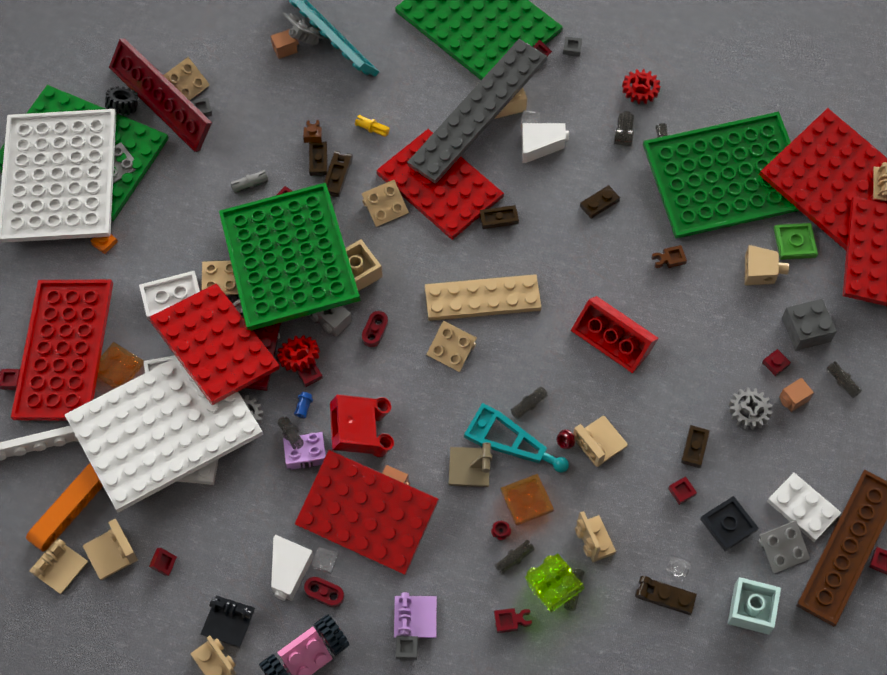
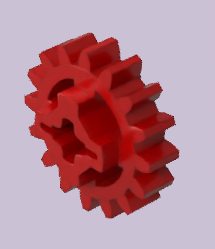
M636 69L635 73L630 71L629 76L625 75L622 92L626 93V98L631 97V102L637 100L638 104L641 101L647 104L648 100L653 102L654 98L658 97L661 88L659 86L660 80H656L657 75L651 76V71L645 73V69L642 72Z
M302 335L301 338L295 336L294 340L287 339L288 343H282L283 348L278 349L279 354L277 356L279 362L287 371L292 369L295 372L299 369L302 372L304 367L309 369L310 364H316L315 359H319L318 353H320L316 340H312V337L306 339L305 335Z

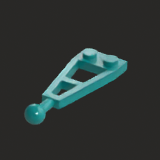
M484 403L481 404L464 433V438L483 447V443L488 442L491 443V450L535 463H540L541 460L552 464L559 473L566 472L569 468V462L566 458H556L546 453V446L500 411ZM496 419L518 435L512 447L486 439ZM525 440L538 450V453L534 454L518 448L522 441Z

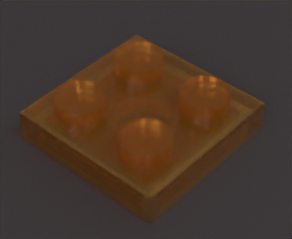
M113 342L101 356L97 378L115 389L129 382L144 365V360Z
M538 474L500 488L516 526L554 511Z

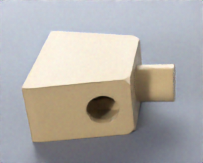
M752 245L748 246L745 254V285L774 284L778 274H788L789 263H779V253L777 251Z

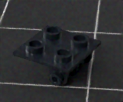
M216 595L215 599L212 598L209 606L211 609L200 635L211 636L212 639H218L221 642L240 648L255 608Z

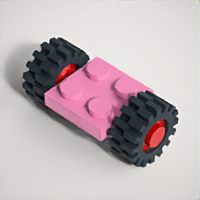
M327 614L314 623V627H311L277 652L284 665L272 654L259 663V666L265 675H289L288 672L291 675H312L333 659L326 646L336 656L350 646L334 619Z

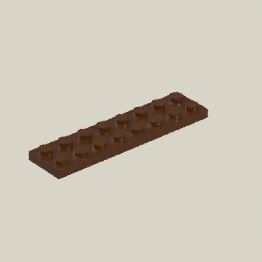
M864 469L796 605L833 627L836 626L886 523V480Z

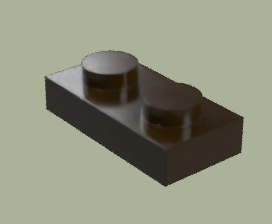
M327 141L309 143V175H327Z
M608 185L580 202V207L592 219L619 202L620 197Z
M516 205L480 210L483 229L519 224Z
M690 425L681 460L682 464L701 468L710 430Z

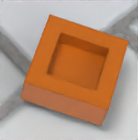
M111 234L109 237H93L90 240L91 244L103 254H106L118 242Z

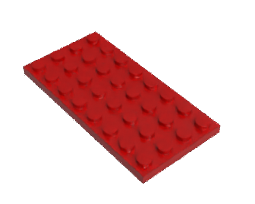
M111 279L38 280L11 413L13 420L67 421L65 414L94 399L113 289V281Z

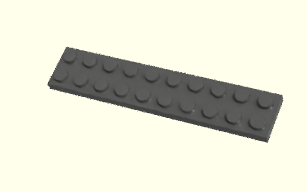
M518 39L408 160V166L436 184L547 61V55Z

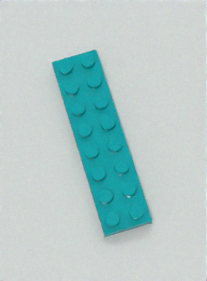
M289 0L294 7L300 9L299 12L305 18L308 17L310 19L309 22L315 28L321 30L320 33L325 38H329L332 41L331 44L336 49L342 51L341 54L347 60L353 62L352 65L357 70L362 71L367 76L369 74L374 77L378 75L380 71L308 0Z

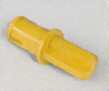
M358 115L355 120L356 126L367 129L369 133L374 132L384 137L389 134L390 128L378 123L375 119L370 120Z

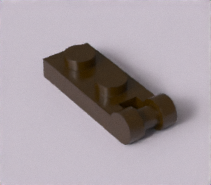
M334 151L324 181L329 195L340 197L352 163L353 154L347 153L344 155L341 152Z
M640 576V587L636 590V598L687 615L692 614L697 596L696 593L652 580L647 576ZM648 587L654 589L653 594L647 592Z

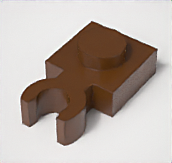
M307 120V127H304L303 133L304 143L322 142L320 121L316 120L315 124H310V121Z
M681 245L663 249V254L657 252L652 254L651 257L652 260H660V262H655V268H661L664 264H667L668 268L687 263Z

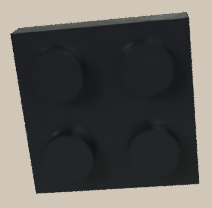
M734 496L700 518L725 552L759 529Z

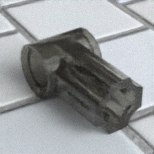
M624 111L619 113L618 126L614 138V144L632 147L634 115L631 112Z

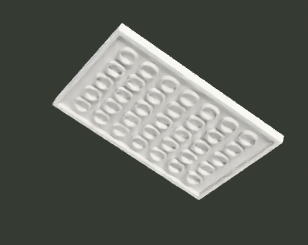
M115 109L7 115L0 193V243L110 236L116 131Z
M177 357L65 414L68 423L117 513L263 435L261 428L239 392L211 405Z

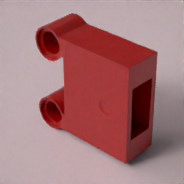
M337 394L330 402L332 450L373 454L376 457L385 456L393 448L394 439L386 433L377 437L376 421L382 420L390 412L392 407L390 401L384 397L372 399Z

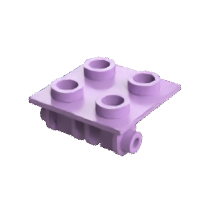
M323 432L283 438L287 469L301 468V463L303 468H305V462L309 463V467H311V462H313V466L322 465L326 457Z
M407 592L401 593V596H395L394 638L396 636L436 638L437 596H409Z

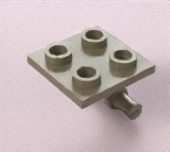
M483 443V448L450 447L449 485L489 487L490 461L492 460V454H490L491 443Z

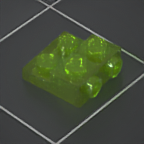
M558 553L554 556H547L542 565L530 568L524 577L528 586L551 613L585 589L582 582L575 576L569 565Z

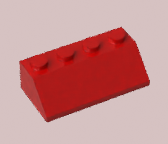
M597 296L587 301L570 330L631 373H634L659 339Z

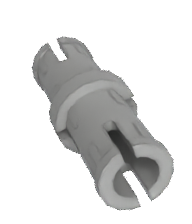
M263 170L252 175L247 174L244 178L230 183L234 193L249 187L250 189L254 188V185L268 181L266 171Z

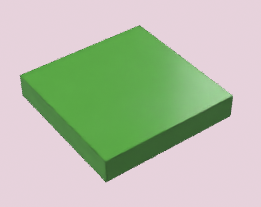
M811 223L774 226L780 260L817 258L818 252Z

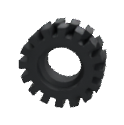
M119 86L116 89L112 87L107 90L105 96L106 109H115L116 115L120 113L121 116H124V114L130 115V113L133 114L137 111L138 94L134 90L131 91V88L125 89V87L119 88Z

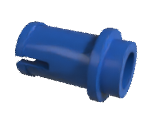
M301 392V395H298L299 401L294 415L299 418H306L309 405L313 402L310 393Z

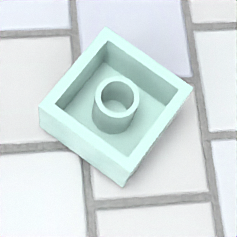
M739 577L734 585L727 624L769 635L775 627L781 588Z

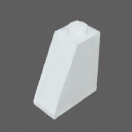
M522 123V163H527L564 149L565 141H569V131H566L565 123Z
M277 535L273 538L271 588L273 593H275L274 596L278 599L292 601L314 555L312 550Z

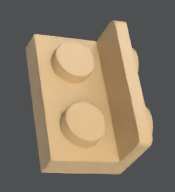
M208 636L206 643L190 653L204 675H236L233 669L236 664L229 655L227 657L224 656L222 653L224 647L218 639L213 640L211 636Z

